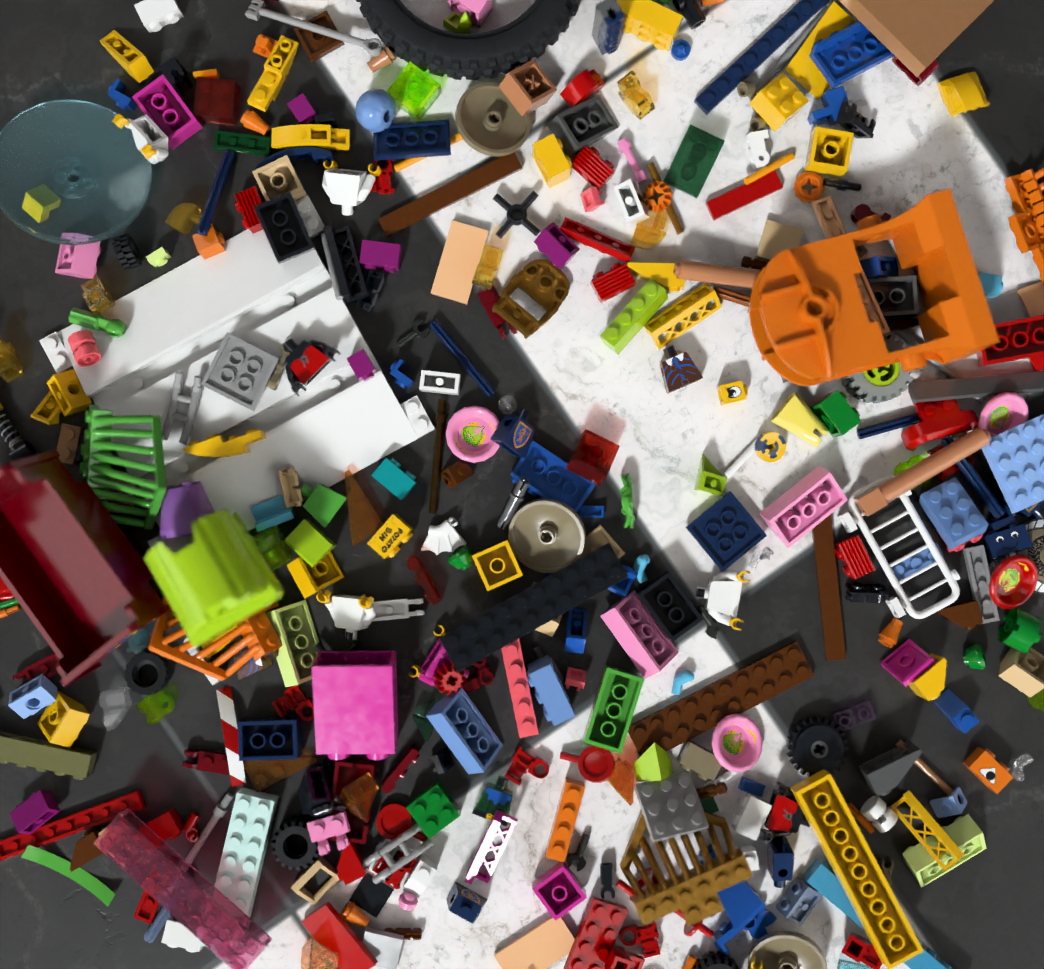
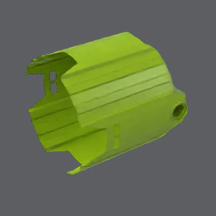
M227 509L214 512L192 522L195 543L172 553L159 542L144 557L184 628L188 640L194 647L206 644L281 599L284 594L281 584L274 577L237 512H234L232 516Z

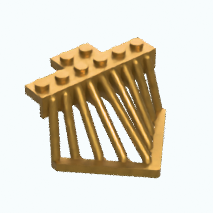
M641 810L620 862V867L635 892L632 895V899L643 925L679 909L687 925H693L724 911L717 892L753 877L740 847L735 849L729 826L724 817L704 811L709 824L707 832L716 856L713 860L701 831L693 832L704 864H700L688 834L680 836L693 866L690 870L675 837L667 839L682 872L677 875L662 840L654 842L670 879L666 880L643 835L647 825ZM713 825L719 826L722 829L728 849L726 854L723 853ZM639 844L659 883L657 885L652 882L636 852ZM632 861L647 887L645 890L640 887L629 867Z

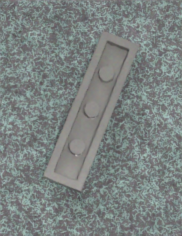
M984 545L963 548L973 600L978 601L983 620L982 624L999 621L997 605L994 604L989 593L991 576Z

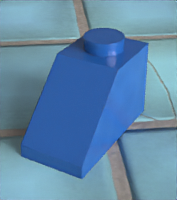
M874 256L859 260L867 279L899 276L896 257Z
M572 608L568 610L564 652L584 653L587 609Z
M948 688L941 692L938 698L933 700L954 727L965 734L980 722L969 707Z

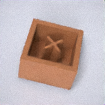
M534 59L508 72L499 85V88L522 117L546 104L557 91L556 87Z

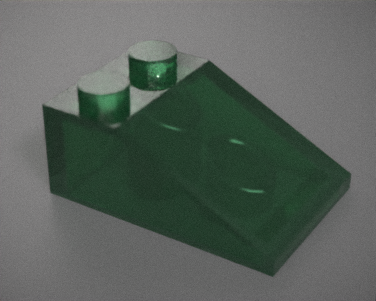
M690 124L663 182L698 198L725 140Z

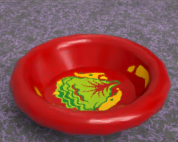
M1013 555L1004 559L995 568L989 583L990 597L995 605L1002 609H1014L1023 605L1031 597L1038 581V569L1034 561L1026 555Z

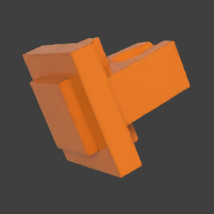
M260 34L255 41L256 44L253 52L268 58L277 40Z

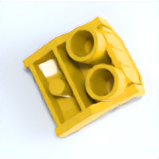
M975 71L949 78L937 84L942 101L946 105L951 117L990 105Z

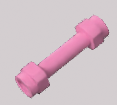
M627 138L620 140L617 143L621 153L624 152L635 173L633 175L637 184L643 183L648 178L644 169L641 170L630 149L632 146Z

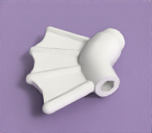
M450 517L440 525H430L421 551L430 550L439 555V553L444 551L453 553L457 547L466 545V541L455 530L458 521L454 517Z

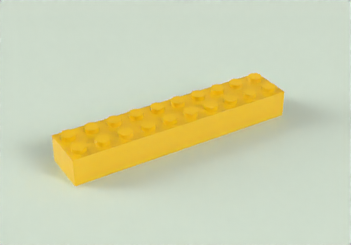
M823 769L790 787L881 962L887 969H892L923 952L916 935L831 774Z

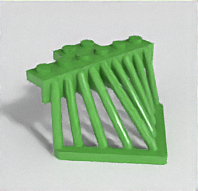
M89 405V410L85 412V422H88V430L84 431L85 444H81V455H83L84 460L80 462L82 479L86 480L106 510L145 517L144 520L110 514L116 523L152 529L166 493L160 415L113 416V410H101L98 405ZM151 423L152 430L112 429V424ZM111 437L152 438L153 447L116 443L111 441ZM111 450L154 455V464L112 456ZM110 463L154 472L156 481L114 470L111 468ZM109 477L120 479L146 488L155 489V491H150L135 486L123 484L120 482L112 481ZM108 488L150 498L151 500L110 492ZM107 499L137 505L148 509H141L131 506L109 503Z

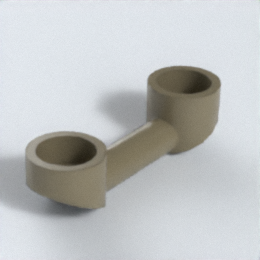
M742 81L737 87L739 96L749 97L750 102L756 96V87L750 81ZM753 108L755 117L750 121V129L752 132L764 130L766 122Z

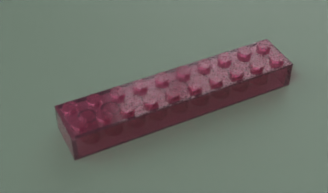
M128 808L120 812L93 843L231 969H248L272 940L264 930Z

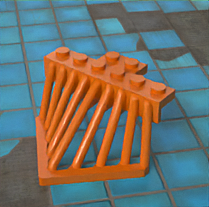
M1043 167L1036 172H1033V169H1029L1021 174L1010 176L1004 179L1006 191L1012 199V207L1017 212V214L1008 217L1010 229L1014 232L1017 240L1016 245L1022 254L1032 251L1033 261L1037 265L1040 279L1044 283V196L1042 195L1044 182L1040 184L1037 182L1039 178L1044 176Z
M164 595L162 602L164 605L168 604L171 611L157 618L148 648L152 652L223 681L252 657L256 661L283 646L266 615V612L277 608L279 604L277 601L237 624L235 629L191 656L184 653L193 647L189 640L175 648L167 645L186 634L183 627L163 637L164 631L180 623L177 616L168 621L169 614L175 612ZM240 634L242 635L243 639L211 663L201 660ZM245 646H248V651L228 669L223 670L219 668L230 657Z

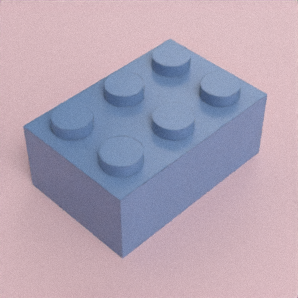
M956 477L924 492L920 496L918 503L950 550L985 533L989 525Z
M549 655L527 664V680L531 687L535 686V696L539 704H544L542 707L547 721H552L553 725L556 726L575 717L573 705Z

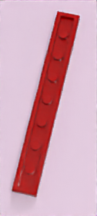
M140 789L47 822L30 835L17 833L1 839L0 861L24 853L28 845L40 847L144 809L146 805Z

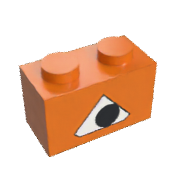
M977 747L963 764L991 791L998 794L1013 779L1008 773L1010 769L1004 763H998L994 759L996 755L988 748L984 750Z

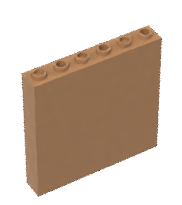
M994 0L839 1L918 77Z

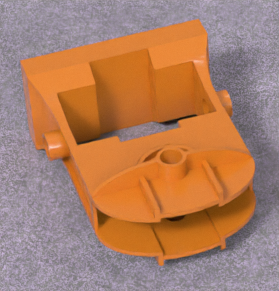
M950 189L926 195L910 210L887 222L882 223L880 215H872L857 222L859 231L781 251L770 260L756 277L751 291L750 307L747 309L752 334L762 355L761 359L763 361L767 360L770 366L784 379L801 386L817 385L898 362L901 363L903 372L927 366L926 359L934 360L944 365L965 359L1000 342ZM892 239L902 270L913 269L917 276L918 286L926 308V312L917 317L925 343L888 353L878 321L869 323L855 277L862 272L855 247Z

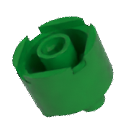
M1019 608L1010 609L1003 619L1006 621L1004 627L1001 625L999 627L998 640L1018 651L1027 653L1034 642L1038 643L1041 639L1042 633L1039 630L1042 618Z

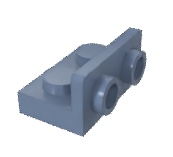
M796 877L776 905V909L786 919L801 926L823 895L807 885L801 878Z

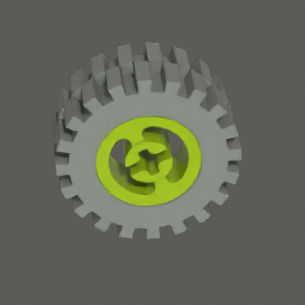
M893 335L883 336L888 353L906 349L902 347L904 342L901 339L895 341L896 336ZM898 362L879 367L883 369L879 372L878 368L846 376L845 380H842L843 386H849L847 392L849 394H856L854 398L857 400L864 399L863 402L880 403L901 395V392L906 391L909 387L907 383H911L914 378L910 376V373L915 372V370L903 372L901 363ZM890 368V373L885 381H881L880 377L888 373V371H886L885 369Z

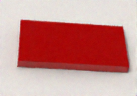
M329 901L301 921L339 969H370L378 962Z

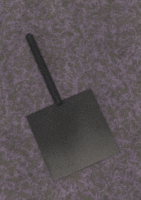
M397 850L395 855L393 856L394 861L400 854L399 850ZM367 873L362 878L349 901L354 902L358 907L377 918L394 889L382 881L375 884L372 881L373 876Z

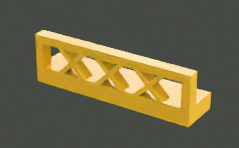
M705 282L652 318L643 327L652 336L657 348L660 350L720 309L722 305L715 290ZM713 299L715 304L710 308H706L707 302ZM694 311H699L697 317L690 319ZM678 322H683L678 330L674 329ZM666 332V337L659 341L658 336Z
M909 790L903 794L901 799L890 806L944 872L963 858L964 853ZM905 801L910 807V815L901 814L897 807ZM912 819L921 820L924 823V831L915 830L912 827ZM926 835H933L937 838V847L927 845L925 842ZM940 851L948 852L954 859L944 865L939 859Z

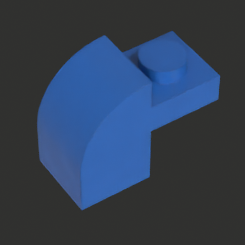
M844 86L826 91L823 94L821 101L824 108L814 111L807 118L809 125L816 123L818 126L828 121L831 127L837 123L836 120L842 102H848Z

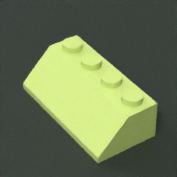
M306 600L266 612L283 645L278 649L276 659L285 687L299 685L311 680L312 665L318 653L314 647L319 640Z
M969 814L956 818L954 823L949 826L941 827L964 853L963 858L945 872L921 843L908 847L902 853L905 863L921 888L987 849L983 832ZM933 835L926 836L925 842L927 845L937 847V838ZM940 851L939 859L944 865L954 859L948 852Z

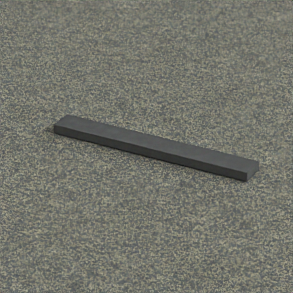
M1044 371L909 383L908 389L912 403L995 396L1003 392H1015L1017 394L1044 391Z

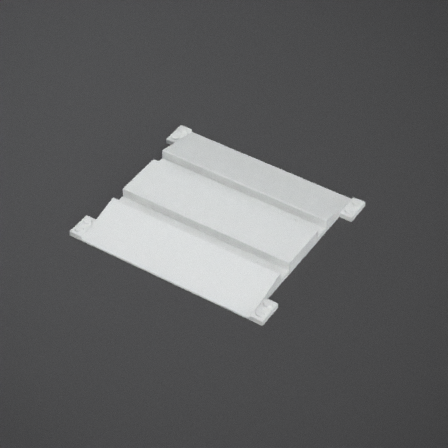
M307 195L295 201L310 239L324 232L323 227L325 225L309 196ZM247 229L228 239L226 243H223L226 251L208 259H204L199 255L94 312L106 319H119L123 321L126 326V332L123 336L113 338L107 332L72 324L39 341L56 373L65 372L74 367L86 396L92 397L95 405H98L101 410H113V416L160 415L162 430L171 401L175 372H183V387L180 394L192 396L194 376H202L203 380L227 332L279 359L283 356L282 344L290 338L298 345L304 340L306 342L315 340L324 342L337 349L341 354H334L333 359L336 361H331L305 386L306 391L302 388L299 389V396L292 391V386L288 381L284 367L280 374L281 377L277 390L270 389L267 385L255 411L201 385L202 391L197 405L193 429L187 444L179 443L185 422L174 420V426L168 440L162 439L166 486H179L180 483L201 481L215 512L227 509L232 516L234 512H237L247 530L250 531L255 528L256 523L251 507L283 495L278 470L294 466L295 471L298 472L299 489L302 488L304 483L314 490L319 483L330 487L435 430V427L417 395L402 404L399 403L344 300H336L330 274L317 250L315 249L279 264L264 230L253 234ZM81 330L91 331L102 358L100 361L91 366H78L67 340L71 334ZM362 349L366 351L377 370L374 373V377L365 382L364 380L360 381L357 379L346 359ZM179 401L176 413L187 415L189 403ZM113 423L112 429L152 430L151 423ZM254 428L264 431L266 439L249 444V453L232 457H205L186 453L183 448L188 447L189 442L195 440L202 442L207 440V436L217 433L218 436H225L226 441H228V437L239 434V437L246 435V431ZM111 437V441L116 443L153 447L152 438ZM117 451L119 457L154 464V455ZM125 466L128 474L156 481L154 472ZM140 486V488H142V489H146V490H150V491H155V489H150V488H146V487ZM161 506L155 520L159 527L161 519ZM159 535L148 541V544L152 548L160 542L174 553L195 543L194 535L169 540H161Z

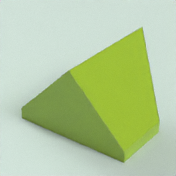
M702 453L694 490L723 496L727 478Z
M655 742L633 762L637 782L662 781L674 774L670 754Z

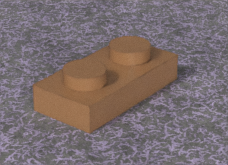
M62 423L57 451L60 454L58 458L61 462L76 465L74 459L77 453L75 452L81 442L83 427Z

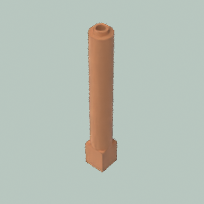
M680 259L674 265L673 274L676 275L677 279L752 288L761 270Z
M978 427L879 486L865 491L855 497L854 500L862 514L869 516L887 506L888 502L988 445L991 438L990 434L986 429Z

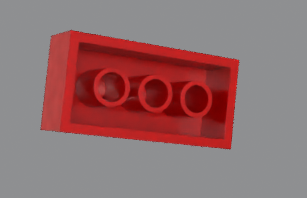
M1044 315L994 324L1000 342L976 353L979 367L1043 356Z

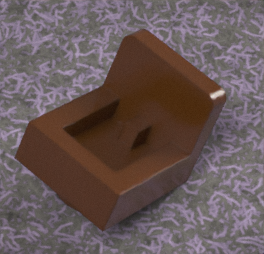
M460 460L440 474L444 484L449 489H452L473 476L474 472L467 461Z

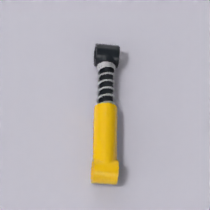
M0 403L1 436L5 437V442L9 443L10 449L8 454L11 460L16 461L37 455L34 447L28 441H23L21 436L16 434L17 431H14L13 425H10V420L6 419V414L2 413L4 407Z

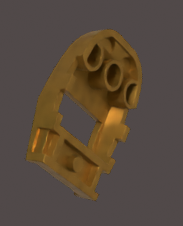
M542 259L531 261L523 267L522 271L510 279L509 284L501 293L498 302L493 305L492 312L500 315L527 339L545 325L559 310L560 305L569 293V280L551 262ZM518 287L547 311L539 321L509 297Z

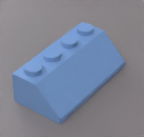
M458 688L457 693L452 692L438 701L426 717L468 774L484 773L503 747V744L463 688Z

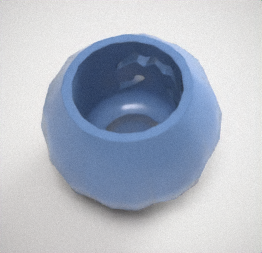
M370 89L364 92L356 103L355 112L357 120L369 132L378 133L389 128L396 115V104L393 97L383 89Z

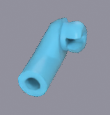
M646 554L638 556L633 565L634 571L638 572L637 579L639 583L648 580L644 570L647 564L650 563V557Z
M683 670L676 674L671 693L681 695L682 685L693 681L694 673L689 670Z

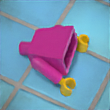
M438 625L442 628L441 634H437V632L433 630L434 635L439 637L447 634L445 633L446 630L442 625ZM439 639L421 668L418 665L411 666L416 669L417 673H408L412 678L418 676L419 680L430 686H435L433 674L438 673L435 670L436 667L441 669L442 662L447 665L451 661ZM464 669L466 673L464 676L467 679L470 671L468 669Z

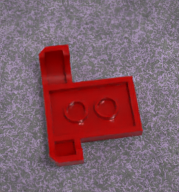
M956 399L913 403L921 422L903 431L901 438L905 448L914 451L923 443L975 430L978 428L979 419L974 410L961 411Z

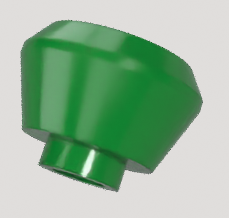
M468 546L461 547L448 557L449 564L456 569L461 568L465 570L472 565V552Z
M974 644L965 650L966 653L963 654L965 665L980 670L987 666L981 645Z

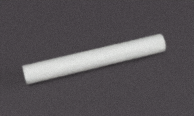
M756 440L723 473L728 479L755 452Z

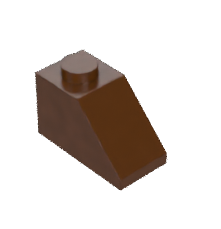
M969 599L953 603L935 612L953 624L965 628V630L975 629L978 624L983 623L977 600Z
M100 827L94 831L90 828L81 834L82 838L75 845L69 868L71 872L109 849L98 835L102 831Z

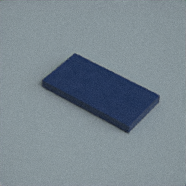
M449 119L393 123L384 131L373 132L375 161L451 155Z

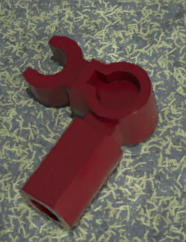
M486 657L483 658L482 663L476 662L473 664L479 669L477 671L479 677L477 678L475 675L462 682L463 690L466 694L481 688V684L490 685L494 681V674L491 672L490 667L486 666Z

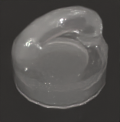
M506 395L500 398L498 408L501 413L510 415L517 409V402L512 396Z

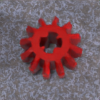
M449 661L447 665L442 662L441 669L436 667L435 670L438 673L433 674V678L435 680L434 685L438 687L439 692H445L447 695H450L452 690L454 693H457L458 687L463 688L462 682L466 681L464 676L466 674L465 670L458 673L452 661Z

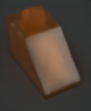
M618 758L615 761L614 772L607 781L631 806L634 794L633 767L626 759L622 761Z

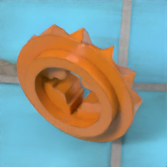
M805 172L797 177L793 189L795 196L801 202L811 203L823 195L825 186H823V180L818 174ZM807 182L814 188L810 193H808L807 189L803 188L807 185Z
M652 181V183L646 185L644 192H642L646 208L652 212L664 211L672 201V191L662 181ZM655 191L659 194H664L658 198V202L655 199H650L655 195Z

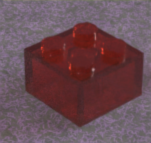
M197 76L193 115L199 122L237 125L241 88L236 80Z
M585 429L579 437L565 469L600 486L606 479L620 446Z

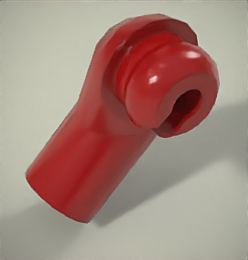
M196 812L190 814L183 827L187 840L192 843L199 839L196 823L200 815Z

